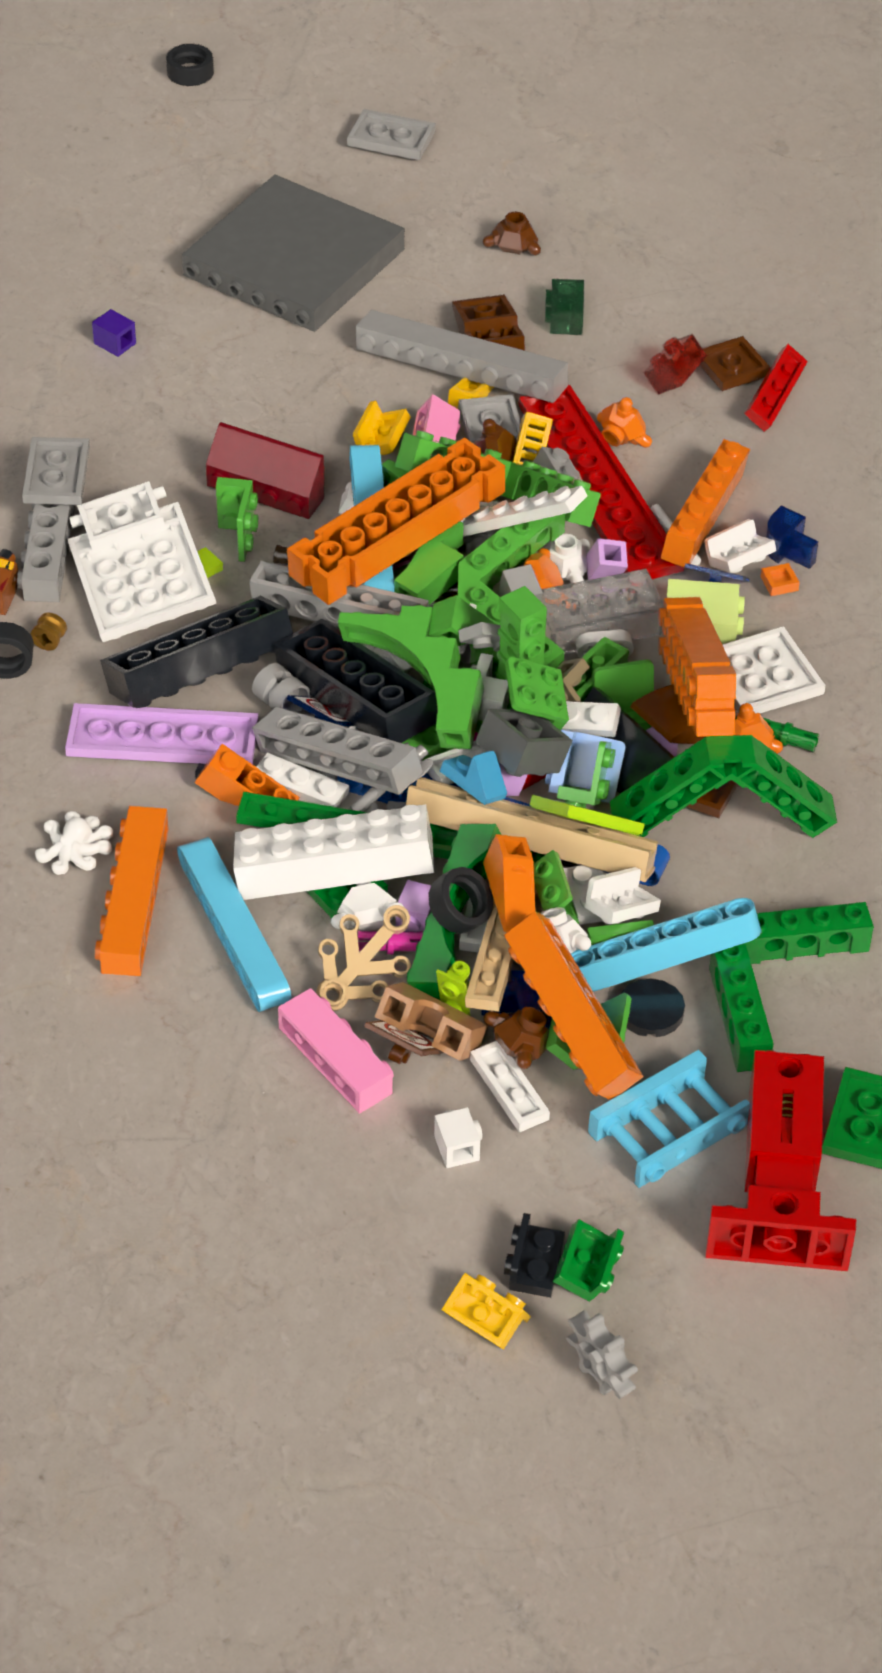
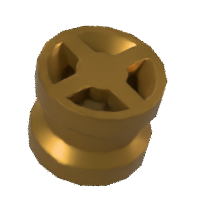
M43 613L38 619L37 625L33 627L30 633L34 644L47 651L56 649L60 638L67 631V624L57 614Z

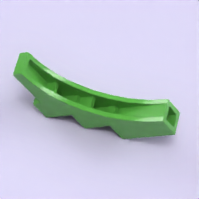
M386 460L382 464L384 487L407 474L408 471L396 467L394 461ZM461 521L419 547L408 567L394 580V592L429 600L430 605L458 582L459 562L464 558V555L459 553L457 549L463 545L464 523Z
M422 605L402 606L400 615L340 612L338 625L343 641L368 644L396 655L417 670L435 692L438 706L436 732L440 747L472 749L484 692L481 672L471 668L458 669L460 653L456 638L445 636L430 637L428 635L433 608Z

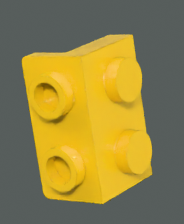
M370 401L353 432L355 444L379 445L381 455L393 452L411 418L407 409L382 413L378 403Z

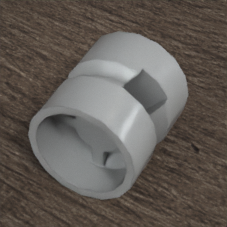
M278 663L265 666L257 674L252 685L254 695L269 705L272 710L275 707H280L300 713L307 704L295 697L310 698L309 688Z

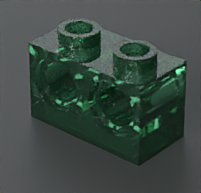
M552 279L551 290L546 289L545 323H550V334L582 335L584 280Z

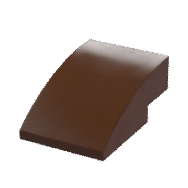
M505 294L452 301L460 334L525 351V337L518 326V315Z
M674 684L650 692L635 700L630 706L670 743L695 744L706 737H696L693 726L687 725V715H683L682 705H679L678 694L674 692ZM735 709V720L737 719V714L739 713L736 709Z

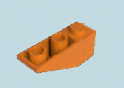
M221 744L207 761L194 782L220 801L236 806L240 805L243 792L296 801L300 798L224 744Z
M496 834L483 861V865L503 931L509 932L535 911L534 863L525 837Z

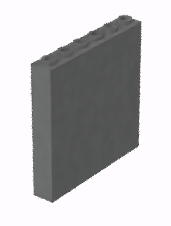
M274 174L182 253L183 275L315 332L405 249V228Z

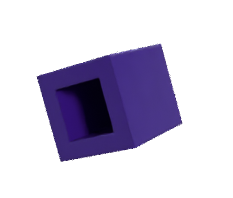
M110 309L92 322L94 344L119 357L136 344L135 322Z

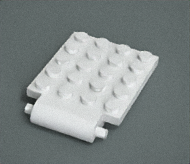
M149 481L83 503L82 505H77L80 514L69 517L72 528L84 525L87 532L67 540L102 642L118 639L123 635L147 629L152 625L173 620L179 616L196 610H203L208 606L216 604L214 594L179 502L159 508L156 500L167 497L163 486L152 489Z

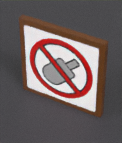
M382 1020L365 1023V1028L395 1043L388 1059L399 1065L401 1062L405 1064L408 1062L411 1052L419 1056L444 1053L431 1046L433 1039L418 1031H401Z

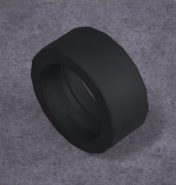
M193 43L181 44L169 50L166 55L168 77L178 85L198 86L209 81L214 74L213 54L205 46ZM189 63L199 64L195 66H183V64Z
M0 622V644H10L22 652L14 657H0V679L17 678L25 674L32 666L34 641L31 634L23 627L14 623Z
M458 867L444 873L432 883L429 890V906L433 916L441 926L450 932L462 934L470 932L490 918L493 910V895L488 883L479 873L470 868ZM451 883L457 884L468 894L472 903L471 917L463 915L453 905L449 890Z

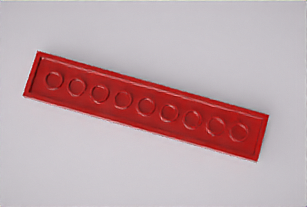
M571 385L566 387L554 403L530 396L519 397L518 406L523 414L530 412L553 420L546 447L552 449L561 448L566 451L574 467L580 473L582 480L591 484V490L601 493L592 525L601 539L626 541L628 568L623 574L629 584L634 585L683 572L684 567L660 559L667 536L666 532Z

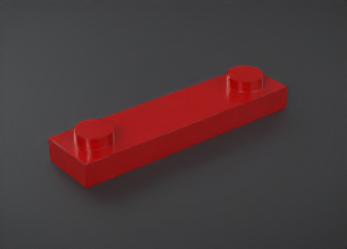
M789 344L785 345L779 352L744 413L764 432L772 426L808 363Z

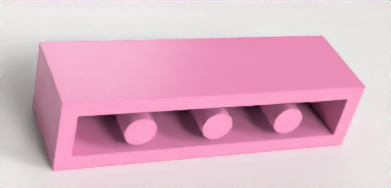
M432 394L417 411L413 435H416L417 430L433 434V440L439 441L440 436L456 440V434L460 429V424L458 423L460 410Z
M310 988L278 1007L279 1029L359 1114L392 1094V1078L394 1074L389 1064L384 1060L380 1061L373 1053L368 1042L357 1037L348 1021L344 1018L340 1019L324 997L320 998Z

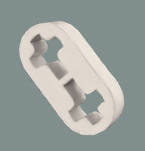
M625 630L586 632L579 635L575 641L579 658L583 657L604 636L617 644L621 643V646L629 650V656L634 650L631 634Z

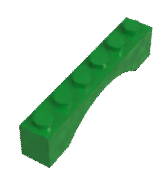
M460 824L457 836L452 841V851L448 862L444 865L443 874L454 868L466 867L473 869L486 880L487 875L483 861L495 835H502L497 825ZM451 883L449 887L450 898L455 908L461 913L464 905L469 900V896L460 886ZM431 911L426 917L421 941L417 943L413 965L407 972V983L440 1000L436 971L439 969L446 973L457 960L454 953V932H450L441 926Z

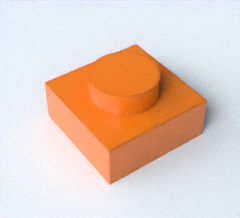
M789 563L761 568L760 577L770 596L799 591L800 582Z

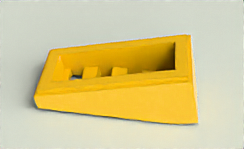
M464 377L449 389L448 404L458 409L459 400L487 397L494 387L484 383H475V381Z
M530 412L524 414L519 427L513 462L523 465L524 462H521L520 458L534 461L541 447L547 446L553 421L551 418ZM526 436L533 437V438L540 439V440H539V442L533 441V440H530V439H526ZM523 447L536 450L537 454L525 451Z

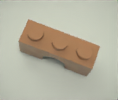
M405 982L386 986L375 1014L376 1018L401 1031L415 1030L434 1038L432 1047L459 1061L470 1058V1051L480 1048L488 1027L487 1024Z

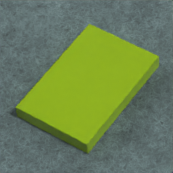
M533 794L530 801V806L535 809L638 836L642 835L645 826L644 823Z

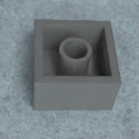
M488 709L475 742L485 752L494 751L498 762L505 767L507 773L521 777L522 775L529 774L543 776L545 774L559 773L573 740L546 718L518 712L514 709Z

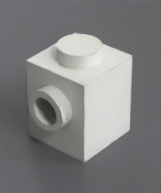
M468 1107L459 1110H448L442 1114L435 1115L434 1137L446 1168L479 1161L482 1130L479 1121L472 1119Z

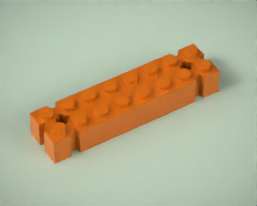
M464 437L447 448V455L445 457L440 454L435 455L315 530L314 539L309 540L304 537L288 547L289 576L304 587L312 586L314 595L326 604H332L347 594V586L357 588L480 509V502L489 503L505 493V465L490 454L482 457L481 448Z
M664 598V608H659L658 611L659 626H662L663 637H658V653L662 655V663L666 665V673L670 674V683L674 684V692L678 694L679 705H682L683 715H687V725L693 726L696 737L735 735L734 699H736V673L733 666H730V660L706 609L703 608L701 598Z

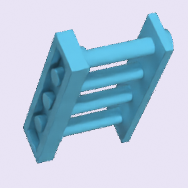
M699 1049L590 1111L588 1133L597 1142L607 1135H613L637 1161L635 1185L638 1188L649 1182L658 1181L665 1172L731 1133H739L748 1123L750 1102L745 1099L730 1107L704 1079L707 1058ZM688 1088H694L719 1115L704 1123L678 1094ZM661 1104H668L692 1131L677 1139L650 1110ZM633 1120H641L665 1147L649 1155L623 1126Z

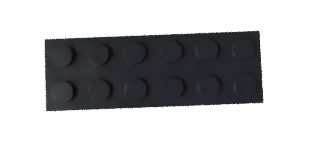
M258 596L104 658L100 662L109 693L133 708H143L152 703L151 700L161 696H173L183 687L202 684L206 681L207 677L215 674L229 673L233 670L234 666L241 663H253L259 660V656L268 652L275 653L274 643L293 634L286 607L263 596Z
M320 619L274 643L276 662L288 670L293 677L304 683L309 688L312 697L365 733L402 743L437 723L436 695L433 690L361 643L343 641L340 630L324 619Z

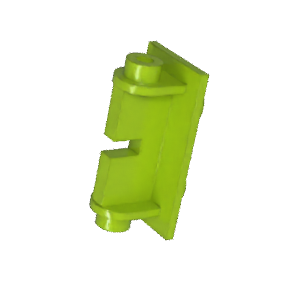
M456 961L446 973L438 969L436 975L440 1001L471 1016L470 1008L465 1007V996L470 983L468 981L470 975L469 965L463 961Z

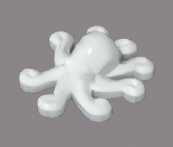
M76 811L67 812L63 834L60 833V825L56 820H48L44 823V831L50 834L53 845L48 849L38 848L35 851L36 860L41 863H46L52 858L59 856V860L52 863V871L57 875L65 874L68 871L69 861L83 870H92L96 867L97 863L96 859L91 855L97 853L107 855L112 851V844L108 840L113 837V829L108 825L99 827L100 821L96 816H88L83 819Z

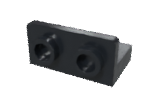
M523 1213L521 1225L514 1224L511 1245L516 1247L514 1254H507L504 1275L510 1276L509 1290L551 1298L555 1284L553 1279L559 1265L565 1231L530 1225L531 1214Z

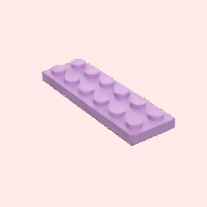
M74 703L65 746L66 756L206 764L220 745L224 744L253 765L256 737L252 727L259 722L258 713L152 707L133 708L131 706Z

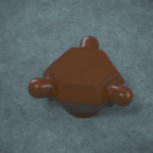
M518 211L509 212L505 219L498 223L491 234L483 238V245L485 247L496 245L503 252L521 254L528 251L534 256L539 255L541 252V247L537 244L538 237L524 213Z
M488 418L483 422L482 436L480 439H476L474 444L481 448V453H484L485 449L488 448L501 452V458L513 461L517 438L495 423L493 419Z
M524 1007L522 1010L518 1009L509 1014L488 1011L484 1015V1022L494 1029L495 1039L508 1056L516 1058L517 1066L520 1069H528L532 1061L539 1059L546 1051L550 1029L545 1026L546 1018L539 1010L532 1007Z

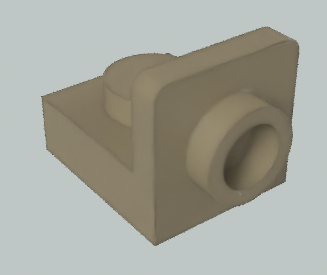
M584 658L563 661L557 669H561L566 701L580 702L581 699L573 687L582 681L581 676L589 669V665Z

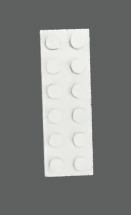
M426 804L418 806L406 805L402 808L391 810L378 809L370 813L344 814L336 818L311 819L295 824L282 823L274 827L248 828L235 832L233 870L238 891L243 900L434 873L433 841Z

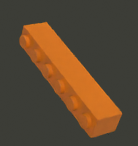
M726 439L722 441L669 528L660 559L686 569L689 568L742 478L750 448Z
M129 806L127 819H121L120 837L123 838L122 842L116 843L115 861H118L117 866L111 867L110 885H113L112 891L107 890L105 909L108 912L107 915L101 916L100 934L103 937L102 940H97L95 945V960H100L102 974L141 976L169 832L167 808Z
M534 911L507 932L504 936L510 945L508 948L509 954L525 970L523 974L524 980L540 996L538 1000L540 1007L554 1020L555 1025L553 1029L557 1036L568 1044L571 1050L568 1053L569 1057L586 1075L587 1078L584 1079V1082L589 1091L595 1096L600 1095L611 1100L644 1076L552 921Z

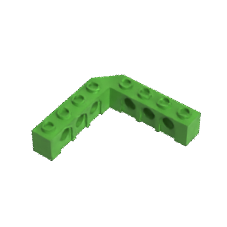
M417 430L416 435L404 432L395 466L410 472L437 454L445 457L447 455V448L457 441L440 436L439 441L433 440V434ZM488 448L485 449L484 453H481L482 457L490 454L505 465V493L501 496L512 500H517L522 496H527L528 498L535 497L543 491L552 493L564 486L569 488L582 486L588 496L572 512L565 514V521L591 527L601 493L591 490L590 483L574 479V477L557 473L556 470L542 467L530 461L524 460L522 465L501 458V452Z
M565 514L508 526L497 531L459 562L458 597L462 598L469 605L470 603L477 605L476 610L483 613L497 625H500L499 596L492 591L493 586L501 581L502 571L518 567L549 541L553 542L565 532ZM545 635L544 665L557 668L564 661V650Z
M523 586L499 597L501 624L500 629H498L500 649L497 652V657L499 658L497 679L507 680L505 662L509 657H516L544 665L547 607L526 586ZM509 694V704H508L507 709H513L512 706H511L510 694ZM479 719L475 730L478 734L483 724V721ZM436 724L402 742V744L408 742L413 747H418L421 744L429 753L422 761L455 749L440 747Z

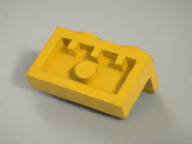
M464 1273L441 1310L504 1350L521 1321L528 1322L531 1318L523 1310L526 1303L507 1292L505 1297L494 1292L497 1285L480 1274L474 1279Z

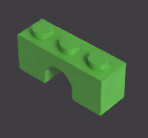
M456 595L433 604L428 635L430 637L445 636L456 638L457 645L460 646L466 643L460 642L458 630L480 622L496 623ZM469 644L471 649L470 664L477 665L481 653L493 655L492 677L496 676L499 673L497 652L492 647L473 648V644Z

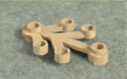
M393 905L387 908L383 916V926L360 953L357 937L360 925L359 920L355 915H344L340 920L339 929L344 935L347 968L339 977L337 976L335 962L338 954L337 943L332 939H324L320 942L318 954L323 960L324 981L318 985L316 994L320 998L324 997L331 1005L333 1011L342 1009L348 1000L371 998L373 1001L380 1003L382 996H376L373 993V989L378 986L385 989L388 984L378 980L367 986H349L357 976L393 974L398 978L407 976L411 963L405 956H397L393 960L371 961L393 934L403 933L408 928L410 915L407 909L400 905ZM397 916L402 920V924L400 926H393L390 923V919ZM350 920L356 926L353 930H347L344 928L343 923ZM325 945H331L335 951L327 955L323 953L322 948ZM397 962H403L407 968L405 971L399 972L395 969L394 965ZM334 990L338 993L339 997L336 1000H329L326 997V993Z

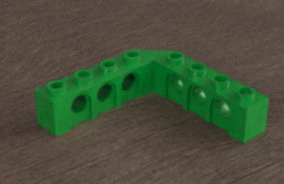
M752 735L706 736L610 800L611 815L645 824L640 837L647 836L649 834L648 831L665 820H671L674 814L689 804L694 805L697 803L698 798L713 788L718 789L730 780L742 788L747 787L760 797V801L771 804L780 811L782 817H789L800 825L803 832L812 838L837 823L832 794Z
M866 902L757 913L761 933L756 939L711 954L709 971L736 1072L752 1071L755 1050L773 1051L774 1045L751 964H760L764 960L783 958L789 961L793 960V957L811 955L825 957V954L850 952V954L869 952L874 925Z

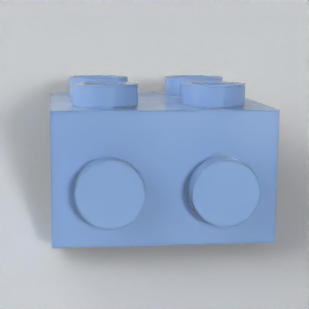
M568 729L561 730L573 741L560 772L546 774L545 784L550 785L548 792L558 793L560 785L591 789L599 742L608 741L611 742V749H616L613 767L607 768L605 780H610L607 799H601V801L610 803V800L615 798L626 749L625 743Z

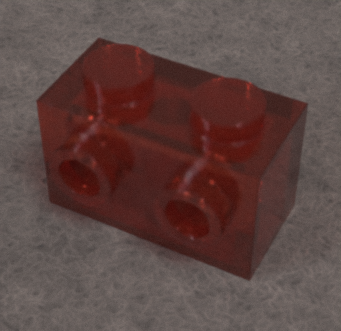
M693 333L679 339L673 337L663 344L664 349L650 359L651 364L643 373L658 395L682 386L707 357Z

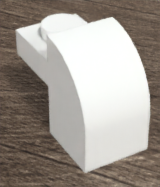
M481 653L477 665L472 664L471 669H477L481 672L484 692L478 719L484 721L488 709H507L509 704V687L507 680L492 678L493 655Z

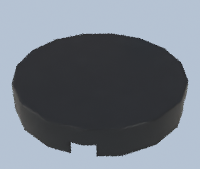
M653 978L641 979L629 984L621 992V994L627 993L631 997L630 1014L626 1028L637 1035L647 1037V1034H656V1037H661L674 1032L681 1025L685 1011L683 995L675 986L668 982Z

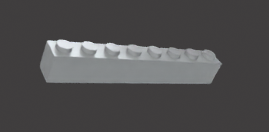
M370 310L356 325V344L358 350L460 378L465 377L471 381L552 403L568 386V362L375 310Z

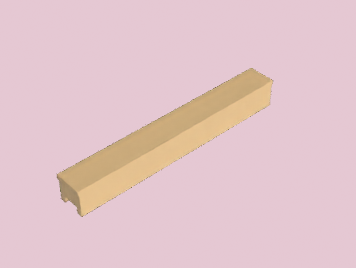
M423 777L417 780L416 786L410 785L408 787L406 805L418 806L426 804L431 824L457 831L460 824H496L502 835L525 837L530 851L546 855L551 850H554L562 860L609 873L637 867L641 870L640 881L646 882L655 871L654 862L658 841L563 817L504 799L484 805L463 788Z

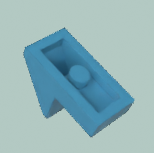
M494 751L478 754L473 758L461 755L443 761L440 772L484 805L506 798L507 790Z

